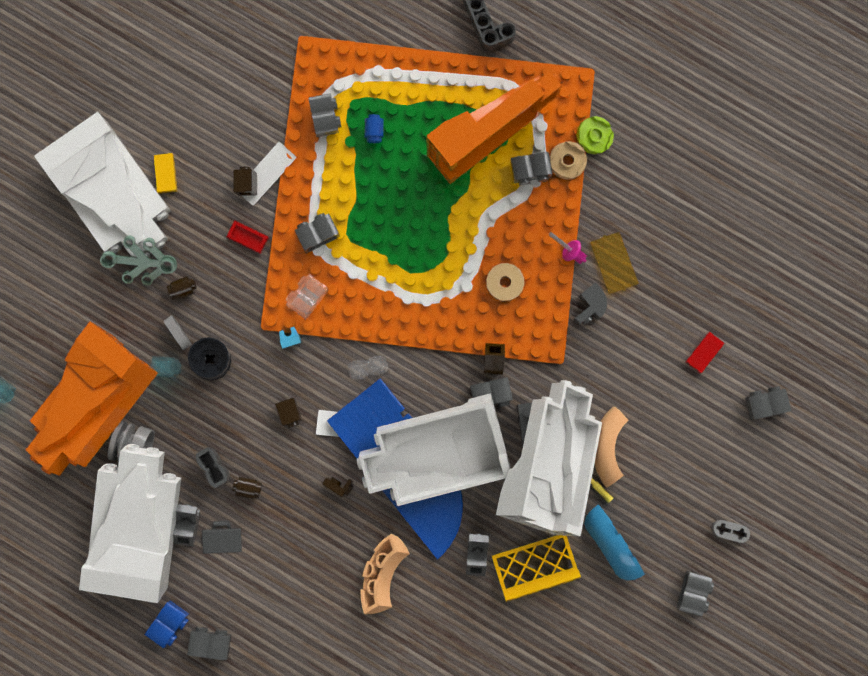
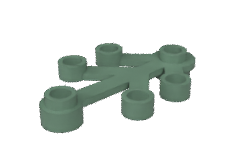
M126 236L123 245L125 248L130 249L137 257L115 255L112 251H105L100 258V263L105 268H112L116 263L137 265L131 271L123 273L122 281L126 284L132 283L133 279L148 267L157 268L151 273H144L142 275L141 282L146 286L151 285L153 280L162 273L170 274L177 268L176 259L170 255H164L155 246L153 238H146L143 242V248L150 251L156 259H150L135 244L136 240L133 236ZM131 240L133 244H128L126 241ZM146 242L152 243V246H147ZM106 256L112 257V260H108ZM164 262H169L171 265L167 266ZM129 275L131 279H126L125 276ZM149 277L151 280L146 281L144 278Z

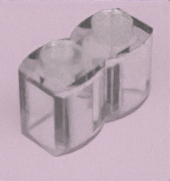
M310 274L307 277L303 276L298 282V289L295 292L291 291L286 298L287 307L305 320L329 290L328 287Z
M374 356L367 361L355 360L348 364L350 378L354 381H362L370 376L380 377L389 372L385 356Z

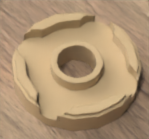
M571 141L556 145L550 154L552 172L565 180L580 176L587 164L584 149L578 143ZM565 156L573 158L571 165H566L563 162Z
M500 263L494 266L488 273L486 279L487 289L495 299L511 301L521 294L524 287V276L515 265ZM503 277L509 278L511 285L509 287H502L500 279Z

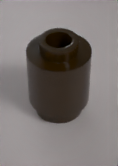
M188 276L172 281L170 285H167V290L172 300H179L195 294L194 290L197 289L194 279H190Z
M239 477L238 480H234L232 491L236 492L235 496L249 499L259 498L262 483H259L258 480Z

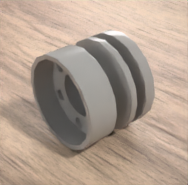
M121 421L111 436L108 459L119 462L120 451L128 444H135L139 448L144 449L152 447L155 431L141 426L135 432L134 424L130 423L128 425L127 422Z

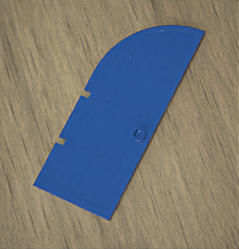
M380 378L329 418L327 422L353 455L359 458L360 451L380 446L376 445L374 434H377V427L411 419L412 417L409 413L404 417L401 416L400 413L405 408ZM392 488L382 490L438 560L454 541L461 524L463 513L461 490L397 506L396 500L393 501L391 498L390 489Z

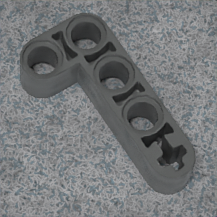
M462 0L479 42L485 51H494L514 41L515 26L509 22L494 26L484 0ZM473 4H478L480 8L473 9L471 6ZM485 21L487 25L480 26L478 22ZM504 31H509L512 35L507 37L504 36L502 33ZM490 37L494 39V42L487 43L485 39Z

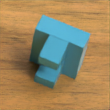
M295 327L290 328V336H286L284 330L279 331L282 349L302 342Z

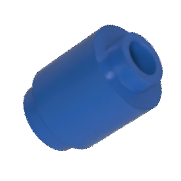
M377 114L368 115V118H365L366 142L381 143L384 137V119L380 118V115Z

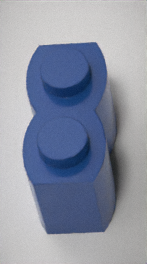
M170 600L162 608L144 635L162 648H165L167 645L171 646L177 639L175 634L178 629L182 630L189 620L186 618L189 613Z

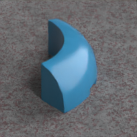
M599 504L595 506L585 518V528L606 557L615 574L624 580H635L645 575L637 559L629 550L621 534H618L607 514Z

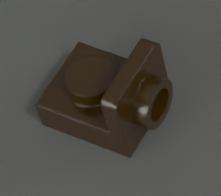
M334 477L331 479L326 478L322 483L340 497H343L344 494L348 496L354 487L351 485L353 482L351 479L347 481L343 488L340 486L342 483Z

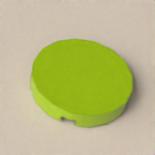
M593 116L581 122L576 136L579 145L584 151L595 155L601 154L610 148L613 143L614 133L608 121L602 117Z

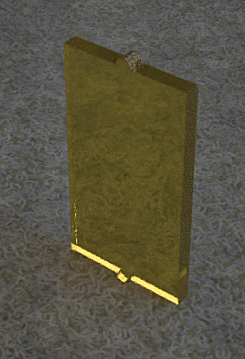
M620 232L608 236L603 235L602 238L590 242L609 294L621 290L625 291L626 288L639 284Z

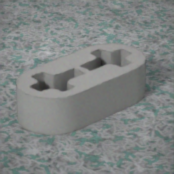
M172 315L164 320L165 325L183 350L192 345Z
M717 520L712 525L713 534L720 538L744 543L750 537L749 529L740 524ZM723 523V527L728 528L729 532L722 531L719 534L720 531L717 530V526H721ZM742 528V532L745 535L738 539V535L732 534L733 530L740 531Z

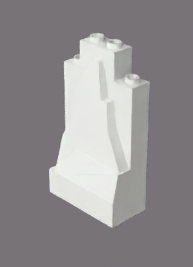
M96 112L34 155L61 194L70 202L104 252L112 251L115 254L122 249L121 246H123L126 236H133L136 240L135 244L148 257H150L151 252L143 248V242L146 238H153L155 246L159 250L166 245L168 239L156 222L166 219L171 210L109 123L99 112ZM131 240L126 241L128 244H133ZM146 242V245L152 246V243ZM126 248L131 257H137L130 249Z
M561 380L560 383H552L549 397H541V399H534L532 401L522 454L515 466L508 470L500 493L496 512L497 516L552 535L581 536L602 422L595 420L594 416L589 415L593 394L586 392L585 388L573 386L570 381Z
M491 393L468 399V402L461 406L377 427V434H374L376 445L380 446L360 451L359 458H357L358 468L363 470L364 477H362L364 488H368L369 494L392 488L390 489L391 498L393 501L396 500L397 506L505 479L508 470L511 469Z
M128 444L120 451L118 467L115 464L109 463L103 465L98 470L89 554L86 563L81 568L79 590L158 603L167 590L181 478L171 473L162 475L165 452L153 447L144 449L139 448L135 444Z

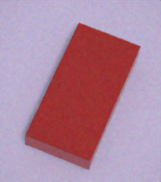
M235 220L226 238L259 254L262 253L269 239L268 236Z
M709 331L685 362L701 374L725 343Z

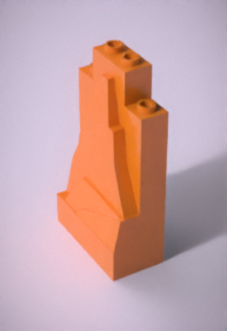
M549 70L542 77L539 78L538 76L515 89H511L496 100L472 113L466 111L443 122L426 135L427 156L449 184H451L537 118L540 110L559 96L562 86L560 78Z
M91 321L76 338L65 358L67 364L62 380L30 420L38 434L26 448V451L31 455L30 459L37 464H41V470L49 475L53 473L60 476L69 463L74 466L79 464L86 467L158 374L146 362L123 346L124 344L116 337Z

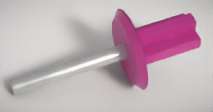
M552 232L549 233L551 238L564 247L562 258L565 261L574 259L579 264L587 261L585 259L587 255L581 251V243L578 240H573L566 244Z

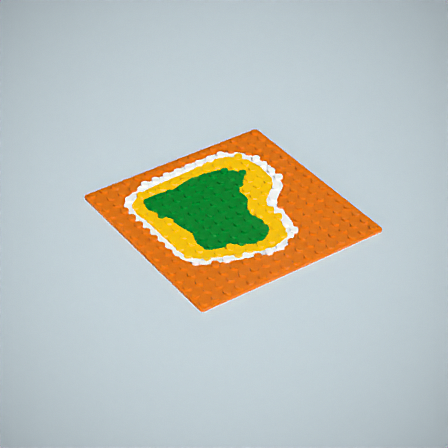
M300 36L298 38L284 144L296 156V159L290 166L285 168L280 176L261 328L266 331L279 332L284 330V333H291L290 328L295 327L298 334L482 356L485 355V343L505 344V358L562 364L565 357L575 260L565 261L562 258L564 247L551 238L549 233L552 232L566 244L577 240L584 171L580 176L567 180L559 178L552 172V177L546 182L532 180L530 184L519 185V183H514L511 158L541 152H549L550 157L551 151L556 145L567 141L578 143L577 129L581 122L590 118L595 71L592 68ZM549 70L560 78L562 86L559 96L540 110L537 118L451 184H449L427 156L426 135L443 122L466 111L472 113L496 100L511 89H515L538 76L539 78L542 77ZM331 93V97L336 98L338 108L334 110L335 116L340 117L341 127L338 128L339 133L316 137L308 98ZM377 114L380 115V118L384 119V137L381 143L366 142L365 118H368V115ZM565 156L563 162L566 165H571L573 158ZM319 214H329L340 237L311 252L305 253L295 233L297 226L303 222L310 223L314 221V217ZM500 263L515 265L524 276V287L521 294L511 301L497 300L487 289L486 279L488 273L494 266ZM503 277L500 279V284L502 287H509L511 281L509 278Z

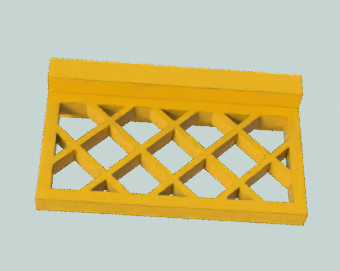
M556 535L492 556L506 602L581 578L567 536ZM563 538L565 543L563 552L552 548L555 540ZM542 545L548 548L544 558L533 553L536 546ZM566 549H567V552H568V555H569V556H567V555L564 554V552H565ZM550 550L561 555L556 565L545 560ZM520 551L530 554L525 564L515 560L517 553ZM531 556L542 561L537 571L527 566ZM562 556L571 561L573 568L564 570L558 566ZM506 557L511 560L507 570L499 567L498 558ZM513 561L523 566L519 577L508 572ZM544 562L555 567L551 575L546 576L539 572ZM525 568L536 573L532 581L527 582L521 578ZM501 571L505 572L503 578L501 575ZM509 574L516 578L517 581L513 587L506 589L504 579Z

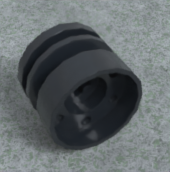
M211 337L201 338L191 346L188 353V363L192 371L200 378L209 381L218 380L229 371L231 354L227 347L218 339ZM208 356H210L211 358L215 356V358L213 359L215 361L214 364H206L208 362Z

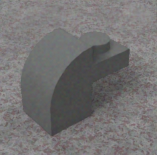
M594 283L579 296L587 306V309L574 319L578 326L581 323L584 326L593 319L591 315H594L599 320L606 311V295L598 284Z
M189 504L177 505V522L173 533L174 544L194 546L200 517V510H197V507Z
M469 534L466 575L485 576L489 536Z

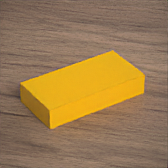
M174 154L154 155L157 192L159 194L177 192Z

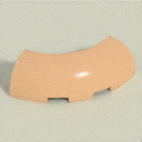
M614 406L600 421L602 422L595 458L596 472L606 488L624 476L616 461L615 444L620 430L629 420Z
M393 534L384 538L374 549L375 553L365 565L362 575L364 577L363 589L360 591L364 614H375L392 608L390 600L392 576L399 563L410 554L403 541Z

